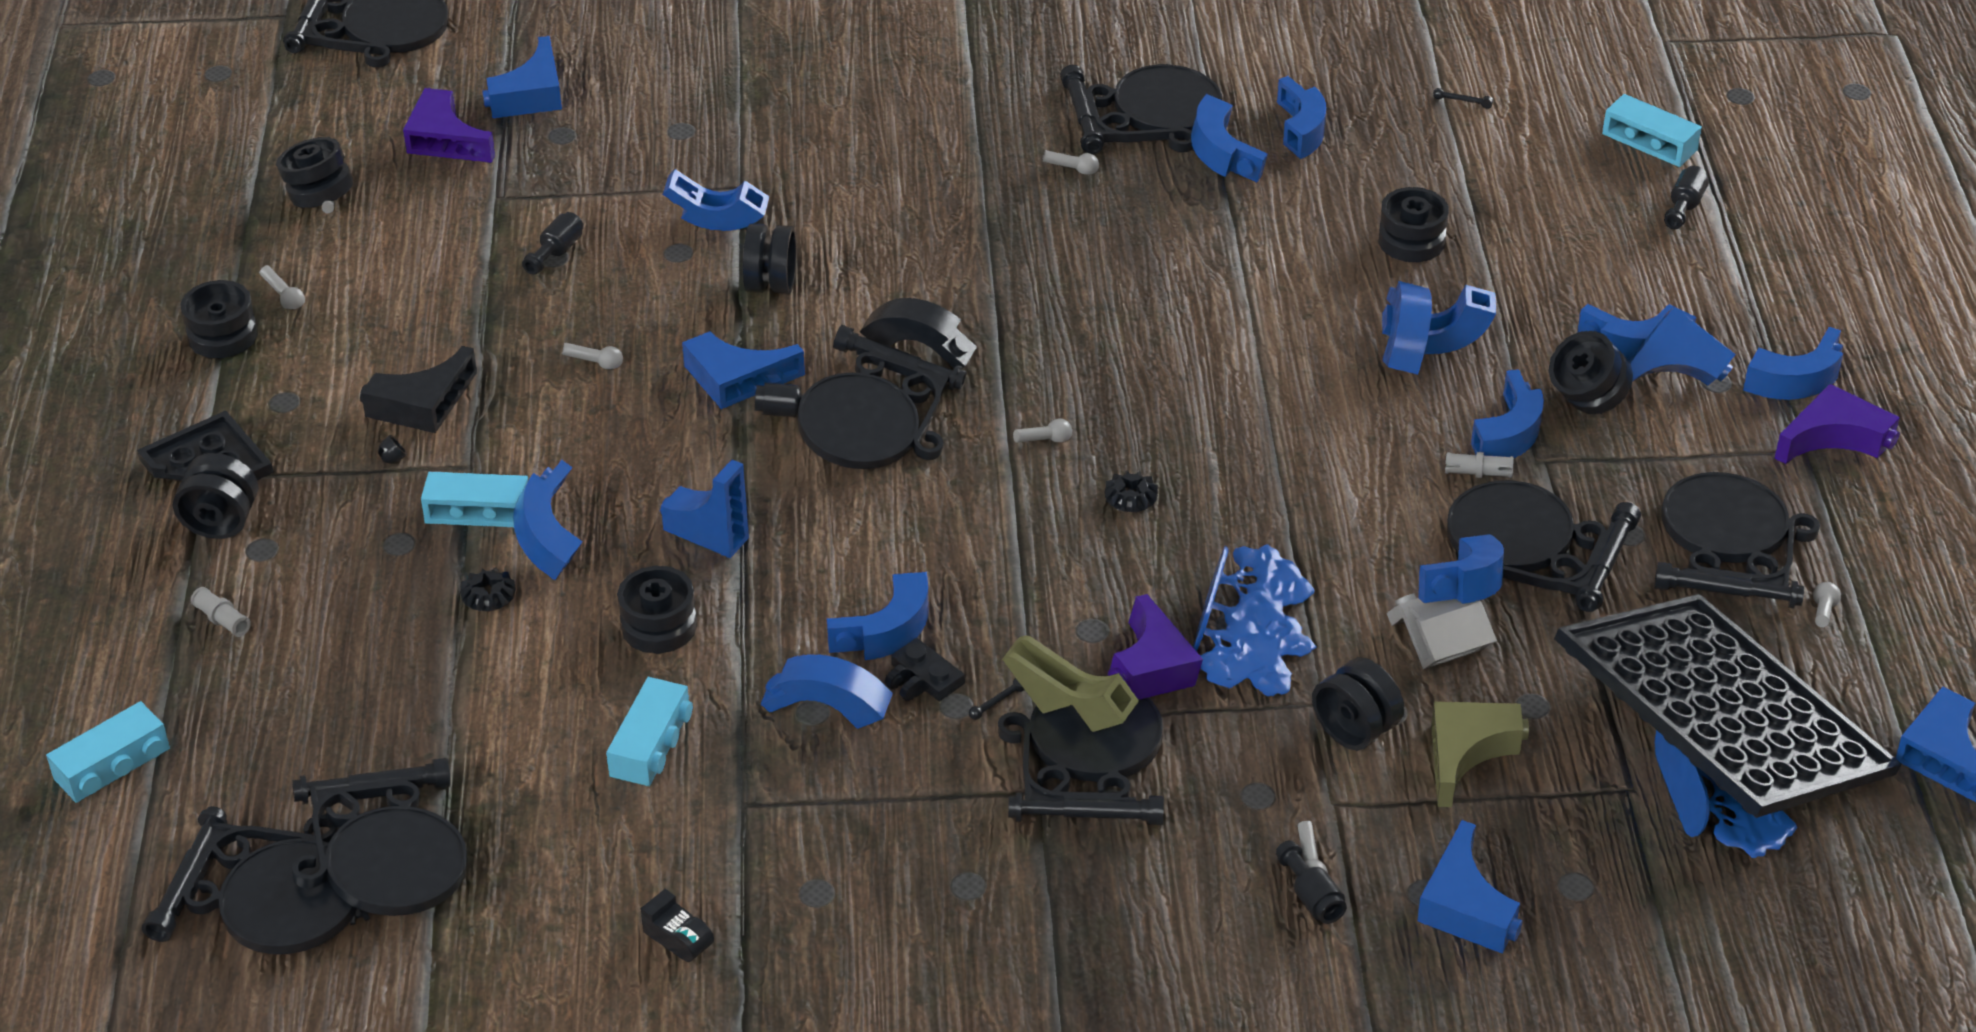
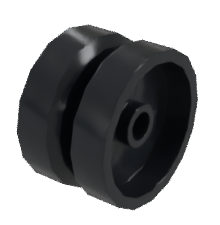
M317 137L305 140L288 148L277 158V169L282 180L286 183V191L294 206L300 208L321 206L325 201L337 200L353 186L354 179L348 165L344 162L345 156L336 139Z
M1420 187L1400 188L1387 194L1382 201L1378 240L1383 252L1392 258L1416 263L1428 261L1440 255L1445 248L1449 205L1436 192Z
M751 223L748 225L743 253V282L745 291L763 293L769 281L773 293L791 294L795 279L797 257L796 231L794 226L777 225L771 237L767 225Z
M228 280L209 281L193 287L184 295L180 303L181 313L186 326L189 346L195 353L207 358L220 359L235 356L254 344L258 335L250 292L243 285Z
M1580 331L1567 337L1557 346L1550 358L1548 372L1551 383L1578 411L1583 413L1602 414L1622 402L1631 389L1633 380L1631 363L1604 334L1599 332Z
M214 453L197 456L188 464L182 482L175 494L172 504L174 514L183 526L195 534L213 539L233 537L243 530L249 511L252 508L259 489L257 478L248 466L230 456Z
M650 566L629 574L620 583L617 598L623 638L631 647L645 653L661 654L675 651L686 645L695 635L697 616L692 581L684 572L668 566Z
M1357 657L1348 661L1335 674L1328 676L1317 684L1312 692V706L1320 724L1337 743L1347 749L1359 751L1367 748L1382 733L1389 731L1397 725L1404 716V701L1400 689L1393 678L1380 665L1367 658Z

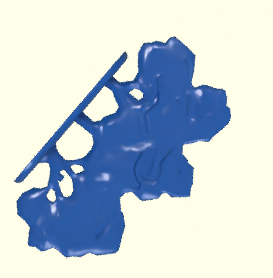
M1268 544L1259 549H1251L1245 546L1235 548L1233 557L1240 570L1227 576L1223 573L1228 555V547L1225 545L1210 584L1192 645L1197 652L1203 635L1210 636L1215 643L1212 651L1200 655L1203 659L1201 669L1207 673V681L1227 688H1231L1248 678L1251 679L1252 685L1265 696L1269 697L1277 693L1281 695L1288 693L1291 687L1292 673L1286 667L1281 656L1288 654L1302 657L1317 648V646L1308 636L1301 633L1302 627L1294 617L1284 615L1282 610L1284 606L1303 603L1314 594L1315 590L1309 581L1301 576L1300 569L1293 561L1281 558L1279 551ZM1245 566L1253 568V571L1250 572L1243 570ZM1242 576H1255L1257 578V581L1252 584L1238 583L1237 580L1243 581L1244 578ZM1219 584L1231 585L1237 590L1240 599L1236 606L1228 607L1214 601ZM1239 587L1246 588L1248 594H1244L1242 591H1240ZM1212 608L1224 613L1227 624L1226 630L1206 628ZM1221 639L1230 642L1231 647L1222 645Z
M1656 730V758L1684 831L1688 836L1696 837L1701 835L1706 828L1709 812L1711 811L1720 820L1714 828V835L1717 840L1725 846L1741 848L1751 858H1756L1758 856H1765L1766 849L1780 850L1781 846L1785 844L1786 838L1792 836L1798 828L1796 823L1783 810L1758 818L1747 813L1739 802L1726 791L1720 789L1713 779L1700 768L1694 766L1687 756L1678 748L1669 744L1664 739V736ZM1702 776L1708 778L1714 786L1715 792L1710 799ZM1722 796L1724 801H1716V797ZM1715 805L1731 809L1735 812L1736 818L1720 813L1722 809L1716 808ZM1723 819L1732 822L1733 826L1726 825Z

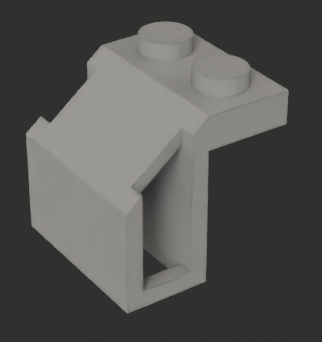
M1410 594L1395 601L1397 606L1387 613L1391 626L1405 622L1423 670L1484 650L1497 641L1480 600L1462 604L1457 599L1423 603L1419 598L1416 599L1415 594Z

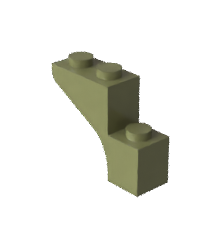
M1024 635L1019 637L1002 658L1042 714L1073 705L1092 732L1122 724L1139 701L1119 673L1111 676H1095L1085 673L1031 636Z

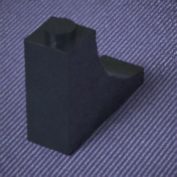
M461 346L448 360L420 372L410 374H382L375 372L360 392V401L363 403L365 417L436 433L477 374L474 348Z

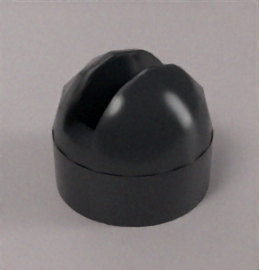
M392 435L386 437L378 448V454L382 461L388 464H395L407 455L403 446Z

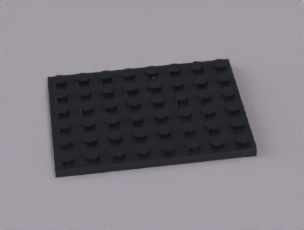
M1700 594L1559 627L1554 637V640L1565 648L1567 654L1583 664L1592 676L1601 680L1614 692L1618 699L1626 702L1639 714L1643 721L1652 725L1664 736V739L1669 744L1678 748L1689 758L1694 766L1704 771L1715 781L1720 789L1731 795L1747 813L1755 818L1894 776L1902 765L1895 757Z

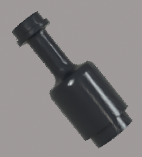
M1689 166L1680 173L1671 191V199L1675 205L1665 213L1664 222L1667 227L1679 229L1686 221L1685 211L1694 209L1699 205L1709 185L1708 174L1703 168Z
M572 212L558 215L541 233V247L535 253H528L522 261L524 270L529 274L535 275L543 270V262L550 255L561 256L565 254L582 235L584 224L580 217Z
M766 382L764 386L756 385L754 411H762V415L796 417L800 401L803 397L800 387L792 384Z
M1292 840L1281 843L1276 850L1278 861L1283 866H1290L1296 874L1297 878L1294 882L1295 893L1316 920H1320L1325 924L1334 923L1339 920L1347 909L1345 896L1324 869L1321 867H1308L1301 858L1302 848L1298 844H1295Z

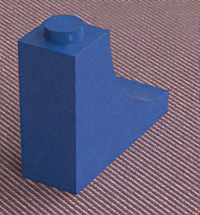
M550 36L538 37V47L534 55L522 66L508 73L486 78L488 90H482L485 108L491 107L492 119L562 110L560 87Z
M1674 306L1663 316L1629 360L1633 371L1632 382L1651 373L1669 371L1692 376L1708 386L1716 379L1721 382L1733 368L1729 363L1736 354Z
M711 331L682 342L684 367L720 409L755 396L756 385L764 386L765 382L784 384L805 375L804 351L798 344L775 350H750L730 345L720 340Z
M731 460L713 479L712 490L697 491L679 486L671 496L664 499L661 505L660 512L662 514L663 530L731 558L749 539L743 464Z
M1942 687L1901 736L1896 759L1903 765L1976 802V750L1968 735V726L1975 702Z
M1462 820L1420 897L1417 921L1503 954L1509 940L1515 942L1521 931L1523 920L1518 919L1520 903L1497 891L1481 875L1472 856L1476 825Z

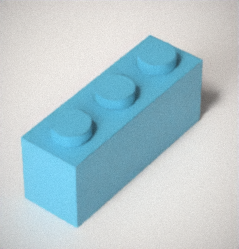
M1623 94L1606 110L1602 134L1681 167L1698 150L1702 126Z
M428 472L421 496L424 521L427 524L514 527V508L528 482V476Z
M647 677L606 752L609 777L650 787L655 775L663 771L669 749L676 746L680 728L684 722L687 723L691 718L693 703L689 701L688 686Z
M140 701L51 751L46 756L53 779L77 803L169 750L170 746L164 724Z

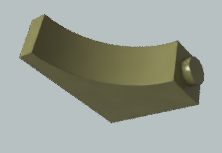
M1434 702L1431 734L1437 807H1452L1456 785L1462 776L1475 765L1499 756L1520 755L1522 740H1528L1529 721L1528 718H1522L1521 704Z

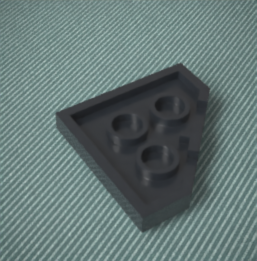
M226 410L137 450L139 460L154 478L182 480L188 464L197 456L208 453L224 454L238 459L250 468L257 481L274 473L270 460Z

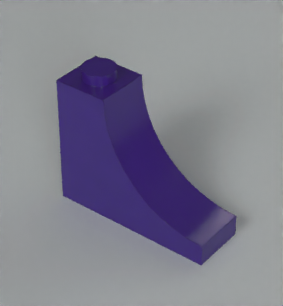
M424 88L403 129L406 152L408 154L492 163L495 158L492 132L473 128L456 117L453 91Z
M1829 384L1780 433L1774 459L1787 464L1790 460L1803 453L1826 448L1854 450L1878 459L1887 448L1891 450L1897 443L1900 432L1896 430L1900 417Z
M1148 594L1136 596L1128 623L1136 634L1138 642L1126 650L1114 653L1108 676L1119 673L1138 700L1195 686L1203 662L1202 657Z

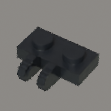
M915 638L891 655V665L895 668L888 672L884 682L891 690L902 686L899 694L905 701L913 700L914 697L916 698L925 691L936 700L941 701L965 684V674L920 639Z

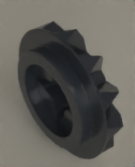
M1126 470L1123 476L1114 474L1112 480L1106 481L1105 498L1112 507L1125 512L1143 511L1151 507L1157 500L1158 485L1153 483L1152 476L1143 477L1141 471L1136 474H1130Z
M497 567L491 571H485L482 568L479 574L469 573L468 580L461 581L460 594L462 601L469 608L478 611L500 609L514 598L516 592L515 581L511 579L509 572L500 573ZM490 585L492 588L491 594H488L483 586Z

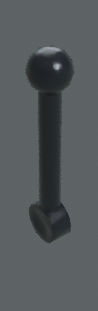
M1436 88L1433 92V96L1436 99L1444 97L1478 103L1486 109L1491 108L1494 102L1490 96L1477 98L1444 92L1441 88Z
M1015 678L1013 685L979 707H971L968 712L969 717L973 720H978L982 717L983 712L1015 691L1022 692L1025 689Z

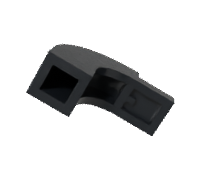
M899 298L882 304L870 314L859 331L866 338L887 346H892L901 340L921 342L932 348L953 368L956 365L964 368L977 348L974 343L956 328L961 319L937 304L916 298Z

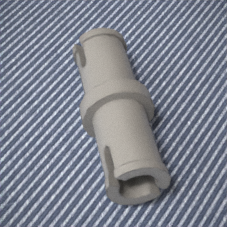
M1447 452L1445 474H1474L1475 478H1482V475L1512 478L1514 456H1485L1484 452H1477V455Z
M200 587L193 592L191 604L207 614L210 622L218 626L222 625L236 637L243 636L248 632L251 625L250 619L234 609V605L228 599L219 598L206 587Z

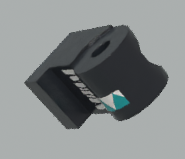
M667 889L661 891L640 908L643 933L686 962H691L714 943L713 933L707 924L698 917H693L691 913L677 904L676 896Z

